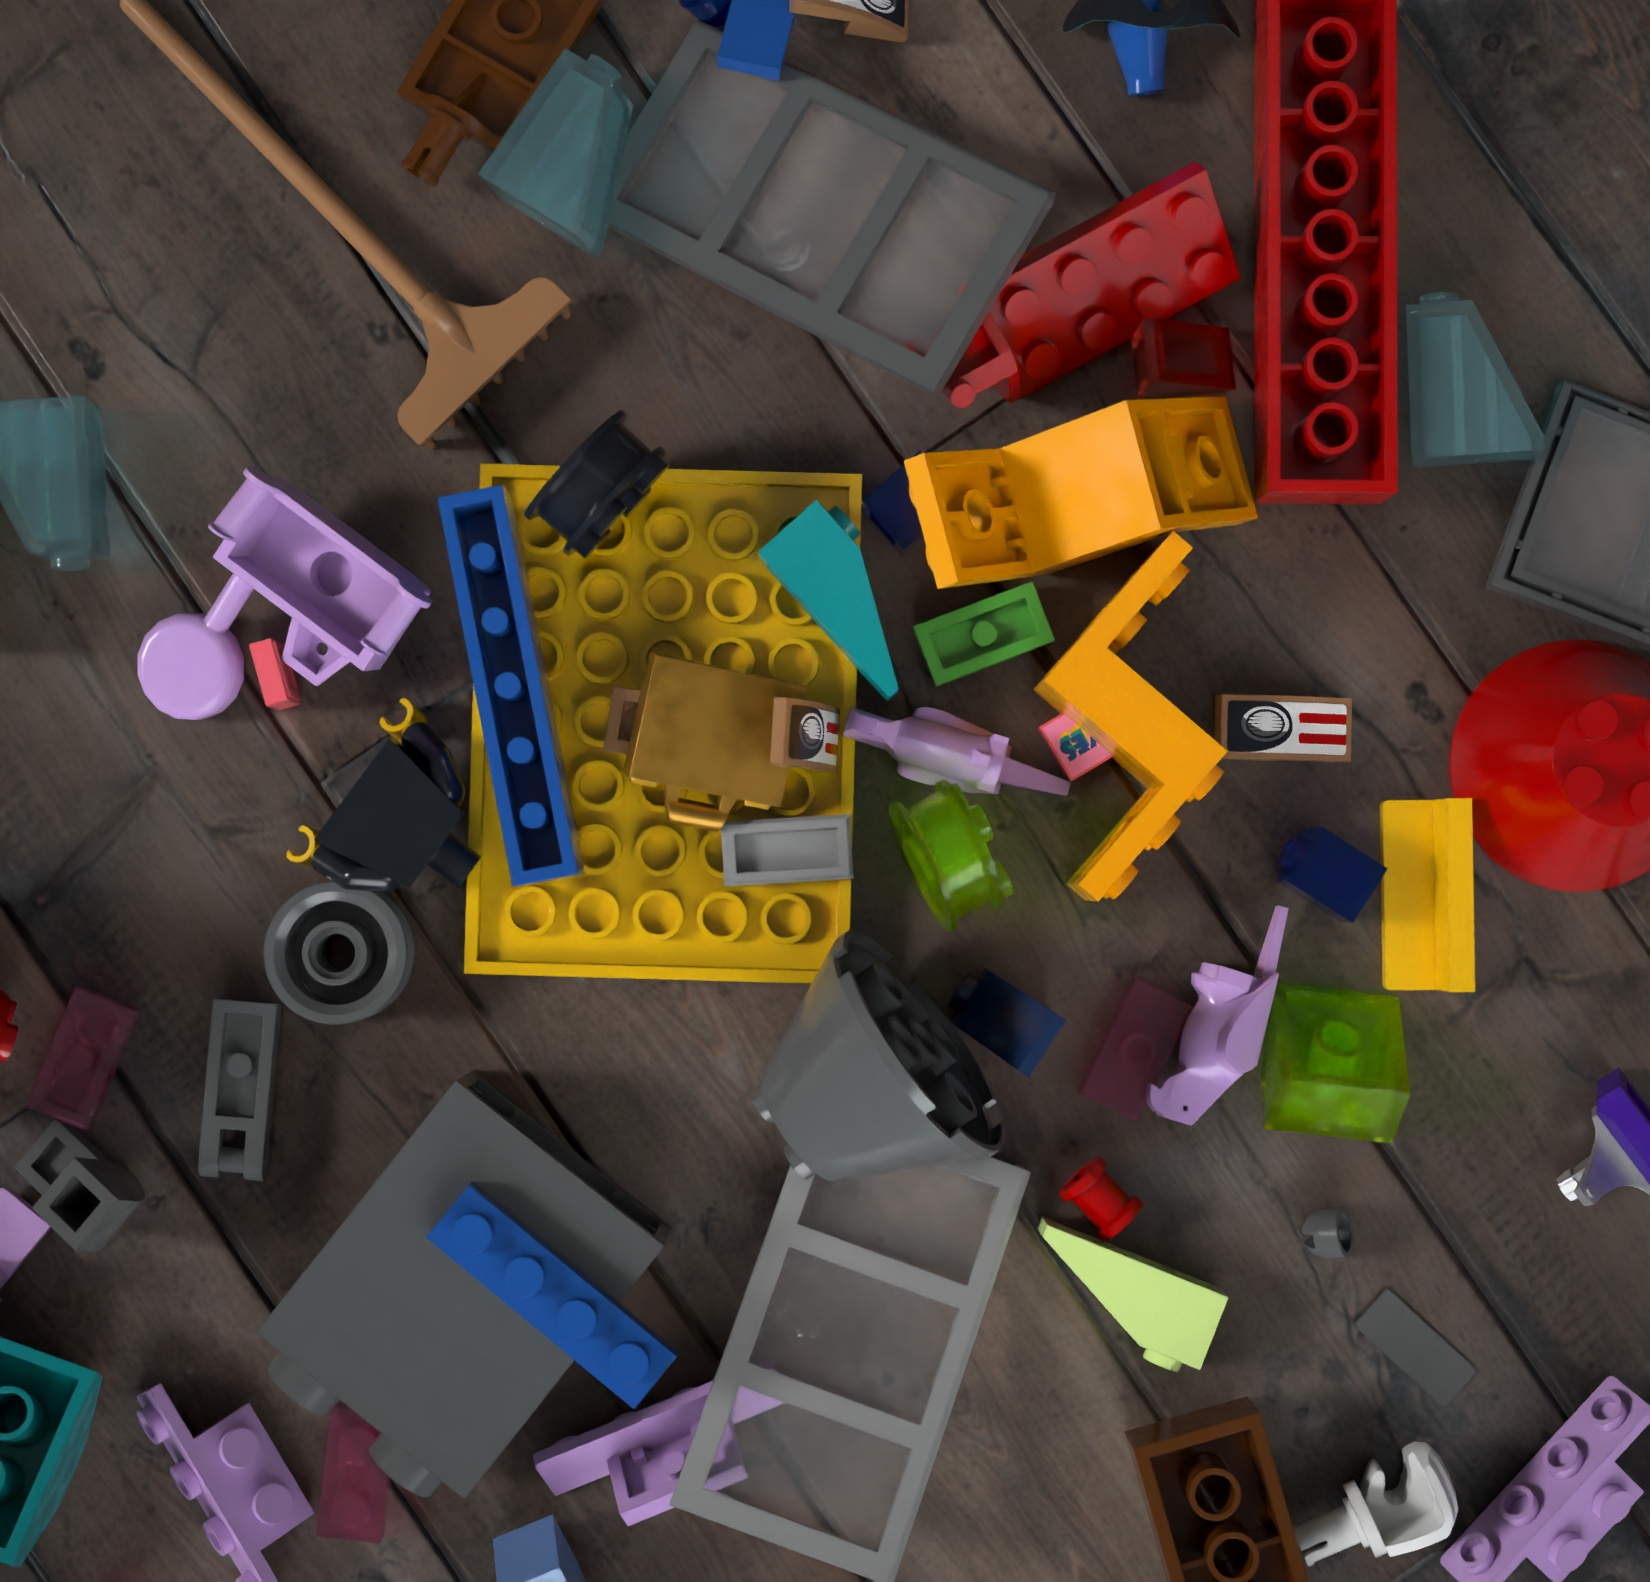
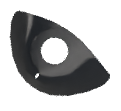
M1078 0L1067 15L1063 25V32L1068 33L1091 21H1117L1133 26L1155 29H1180L1213 24L1224 25L1237 38H1240L1237 23L1221 0H1179L1173 9L1166 12L1152 11L1144 5L1142 0Z

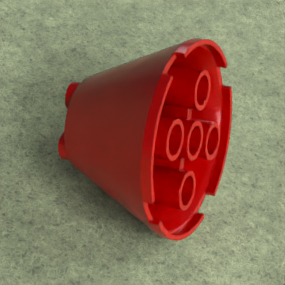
M1578 639L1554 641L1529 648L1508 659L1484 677L1472 691L1459 714L1451 738L1449 751L1450 787L1453 798H1472L1473 837L1481 846L1480 849L1502 869L1533 885L1567 892L1598 891L1616 887L1650 870L1649 661L1629 650L1605 642Z

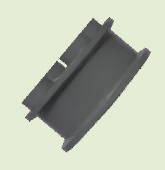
M325 882L307 887L288 899L273 917L264 942L266 974L279 999L299 1016L313 1022L330 1025L356 1022L380 1013L389 1007L407 986L413 972L416 955L412 927L403 910L392 898L384 892L345 890L335 882ZM336 934L349 938L355 948L354 961L344 971L334 968L326 957L327 943Z

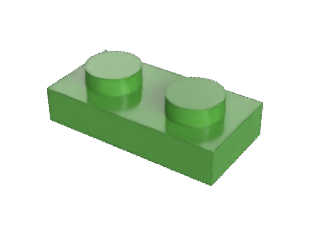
M1032 581L923 622L912 628L935 688L1049 645L1055 641Z

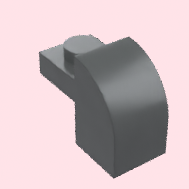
M55 1118L14 1167L42 1195L32 1209L75 1251H101L145 1198L143 1187L134 1174L122 1162L110 1161L67 1119Z

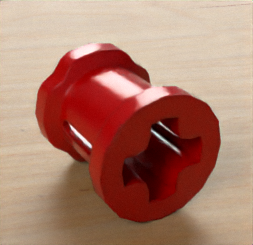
M1097 1156L1074 1173L1059 1190L1058 1195L1065 1202L1072 1200L1097 1227L1095 1235L1103 1243L1122 1231L1138 1215L1144 1204L1137 1196L1128 1197L1106 1173L1105 1167L1107 1163L1100 1156Z

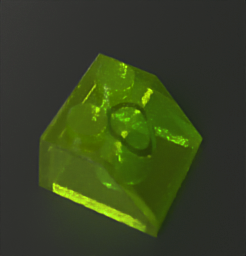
M1277 983L1266 1027L1261 1073L1264 1129L1392 1144L1410 1096L1399 997Z

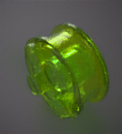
M942 779L935 783L934 794L906 807L896 800L889 804L888 809L892 828L907 867L935 919L945 931L950 933L958 927L957 918L985 905H988L994 911L1002 909L1004 907V898L1013 895V888L999 860L992 859L986 842L993 840V832L983 810L978 804L969 807L960 787L956 783L950 784L947 780Z

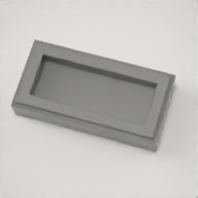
M850 814L725 822L721 827L725 886L854 879Z

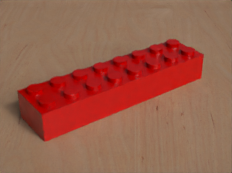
M1256 0L1254 4V503L1382 504L1398 493L1397 0Z

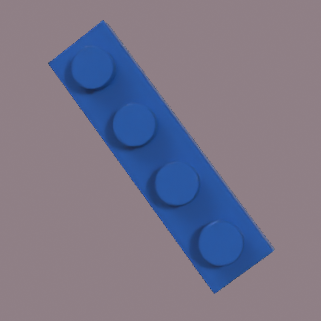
M473 1182L467 1186L426 1236L428 1240L633 1409L636 1408L678 1355V1351Z

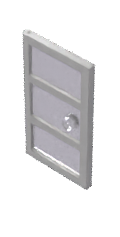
M989 1157L830 1182L817 1174L807 1180L803 1179L790 1165L669 1505L872 1579L874 1582H894L1031 1172L1025 1170L1022 1165H1011Z

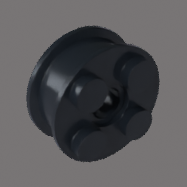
M623 410L616 412L571 454L538 492L524 513V516L529 520L540 516L566 540L567 543L563 552L567 556L577 552L586 559L610 534L611 530L609 528L622 514L628 517L652 491L650 487L669 467L662 459L666 453L664 448L659 446L651 451L624 425L628 415Z

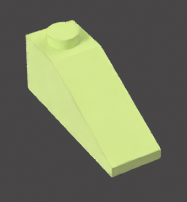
M1041 1216L1037 1229L1042 1237L1136 1343L1146 1348L1143 1358L1174 1372H1179L1182 1363L1198 1370L1201 1369L1229 1298L1218 1286L1108 1242L1102 1243L1098 1238Z

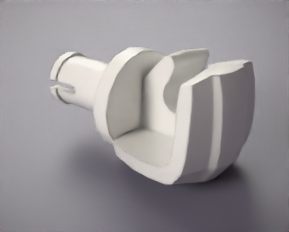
M1414 1441L1406 1445L1402 1449L1403 1471L1400 1475V1482L1396 1488L1389 1491L1384 1490L1385 1476L1378 1462L1372 1458L1368 1461L1359 1488L1354 1479L1342 1484L1347 1497L1342 1498L1343 1506L1299 1525H1292L1297 1543L1308 1567L1314 1565L1316 1561L1358 1543H1362L1364 1548L1370 1546L1375 1558L1386 1553L1390 1557L1408 1553L1446 1539L1454 1526L1458 1505L1450 1475L1434 1449L1426 1442Z

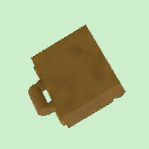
M650 652L649 664L641 687L623 772L632 783L657 787V783L663 784L665 814L667 821L671 823L719 831L737 799L742 800L741 803L743 805L769 810L770 806L781 807L789 767H777L770 764L774 697L805 700L807 686L774 677H766ZM681 788L718 795L717 803L713 805L679 798Z

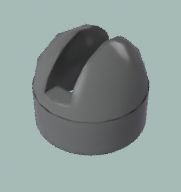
M1344 1206L1325 1207L1311 1212L1305 1218L1302 1225V1233L1311 1236L1304 1242L1308 1251L1316 1257L1325 1259H1342L1351 1256L1354 1244L1353 1226L1349 1212Z

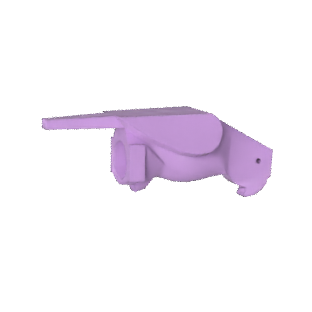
M851 707L842 735L886 750L898 762L897 772L901 776L928 785L969 793L999 795L1001 784L1067 796L1071 784L1069 781L1009 758L1012 747L1008 745L1010 738L992 734L957 716L935 708L920 707L914 711L911 717L893 721Z
M1275 906L1253 976L1202 962L1199 972L1191 973V984L1198 993L1199 1000L1188 1016L1182 1031L1177 1068L1164 1076L1157 1087L1151 1083H1148L1146 1086L1145 1097L1147 1103L1158 1116L1192 1126L1239 1077L1257 1066L1279 977L1276 969L1289 908Z

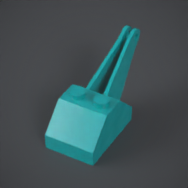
M0 1337V1562L20 1568L58 1510L86 1447L103 1375Z

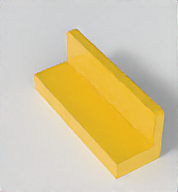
M1472 798L1382 801L1380 804L1382 985L1387 990L1475 992Z

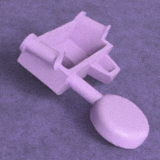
M247 466L243 471L246 480L216 520L208 525V528L214 534L224 539L213 558L233 572L232 576L207 614H175L159 621L144 636L137 654V676L145 696L159 711L176 719L202 720L223 712L237 698L244 680V656L237 637L229 630V627L254 589L292 617L281 660L315 686H319L350 662L362 671L379 670L420 608L428 609L432 600L428 596L432 591L419 578L303 491L284 479L271 478L260 470ZM322 643H325L328 647L325 655L320 652V645Z

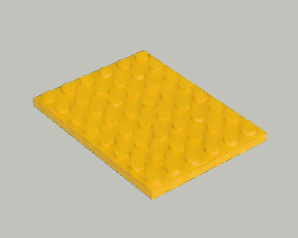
M480 463L479 489L503 485L512 496L585 874L513 887L473 684L468 847L482 857L467 876L464 974L812 984L835 940L850 930L851 879L725 886L721 829L719 831H711L668 822L665 814L663 784L657 783V787L630 782L629 777L623 772L627 755L603 751L613 686L641 691L649 664L650 652L807 686L805 700L831 705L840 709L836 773L815 772L804 768L789 767L781 807L770 806L769 810L743 805L741 803L742 800L737 799L725 822L850 814L852 843L855 740L842 735L850 708H856L857 668L759 560L758 551L815 500L827 512L834 505L843 511L860 532V535L853 540L860 548L862 474L666 469L650 487L652 491L628 517L622 514L609 528L611 532L605 540L584 559L577 552L567 556L563 552L567 541L540 516L532 520L524 516L529 504L560 466ZM681 788L679 798L716 805L718 795Z

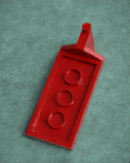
M1193 162L1023 254L943 388L942 393L955 407L965 408L974 401L976 394L995 384L1001 396L1009 404H1012L1241 278L1206 169ZM966 286L959 289V298L965 290ZM939 332L926 339L916 337L908 343L906 348L925 357Z

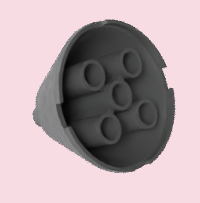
M850 929L835 940L762 1072L760 1085L750 1091V1097L756 1110L767 1122L776 1124L788 1143L784 1147V1153L789 1164L799 1176L806 1180L817 1174L827 1181L838 1182L991 1157L1004 1147L1005 1127L1000 1122L992 1128L987 1109L997 1102L973 1054L953 1023L918 978L915 976L905 983L886 964L887 961L894 957L893 953L874 937L856 929Z

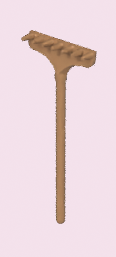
M120 0V8L130 20L414 308L413 313L423 323L429 346L426 373L414 392L400 406L397 417L401 428L420 447L424 446L430 450L434 449L436 444L433 436L445 424L452 428L457 427L458 420L455 414L468 402L478 406L481 403L478 392L492 380L496 384H501L503 382L501 370L513 358L518 362H524L526 360L524 348L536 336L542 341L547 340L548 331L546 327L558 315L564 319L570 318L569 304L572 302L571 299L554 282L541 277L532 279L517 293L495 305L469 307L445 300L436 290H431L147 0Z

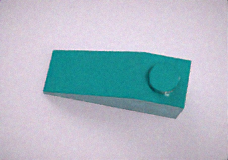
M815 500L758 551L759 560L888 702L897 694L898 685L861 550L853 541L860 535V532L836 505L827 512Z

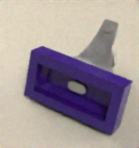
M1617 1068L1597 1081L1596 1106L1592 1108V1120L1596 1132L1591 1155L1573 1169L1569 1168L1556 1179L1560 1190L1570 1201L1579 1199L1584 1206L1594 1205L1606 1193L1621 1186H1633L1650 1195V1108L1621 1069Z

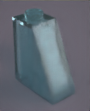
M564 48L478 175L500 200L597 259L604 249L633 104L619 85L622 75L611 64L594 54H591L586 61Z
M1436 292L1420 296L1419 304L1406 305L1412 468L1543 459L1545 437L1473 300L1458 301L1457 293Z
M85 396L0 401V502L27 553L47 562L50 561L51 570H85L90 568V559L110 557L102 408Z

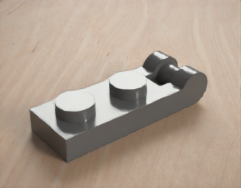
M230 998L213 999L198 1158V1172L200 1176L221 1178L223 1172L243 1173L244 1180L263 1182L267 1180L271 1162L270 1134L282 1003ZM226 1129L246 1131L245 1148L227 1146L225 1141Z

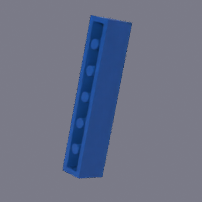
M503 485L437 497L513 887L526 886L585 874L512 496Z

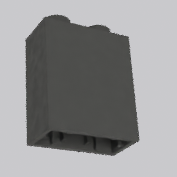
M474 1070L455 1080L256 1332L279 1351L267 1366L268 1374L274 1383L299 1405L319 1415H329L341 1400L381 1432L369 1448L370 1455L376 1464L400 1486L421 1497H430L441 1482H443L465 1499L574 1361L562 1349L426 1238L467 1186L472 1182L475 1183L619 1303L662 1250L672 1229L671 1226Z

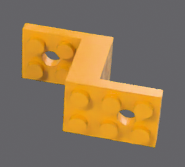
M1226 396L1125 400L1002 448L928 452L904 460L909 479V495L917 509L926 543V559L930 569L933 571L937 589L1048 575L1170 534L1172 531L1181 532L1233 526L1258 518Z
M1174 531L1151 552L1033 689L1059 713H1064L1114 756L1112 758L1148 788L1067 881L1066 885L1086 901L1099 902L1102 897L1105 899L1109 897L1113 900L1116 899L1139 872L1131 864L1144 848L1147 851L1151 848L1158 850L1182 822L1174 815L1185 800L1189 803L1194 798L1198 801L1201 800L1224 773L1216 764L1228 751L1115 655L1120 648H1124L1148 620L1139 612L1143 605L1149 601L1156 607L1163 599L1165 600L1190 571L1181 561L1193 547Z

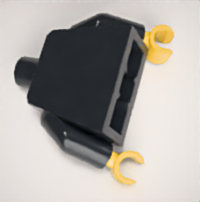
M406 698L399 700L407 708L406 719L401 724L394 726L384 716L379 721L381 727L394 738L388 739L321 831L303 825L299 827L298 830L306 833L309 837L310 845L306 853L301 854L289 849L286 853V857L290 861L312 867L315 871L345 890L390 893L401 884L410 888L427 865L459 888L482 857L450 834L467 812L461 806L466 789L450 749L427 725L424 713Z

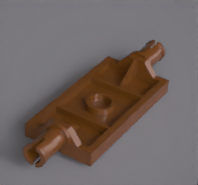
M451 0L397 90L402 100L423 111L429 117L428 122L407 157L402 160L400 165L417 179L422 175L425 177L423 179L424 183L436 187L440 176L461 141H469L470 139L510 162L605 0Z

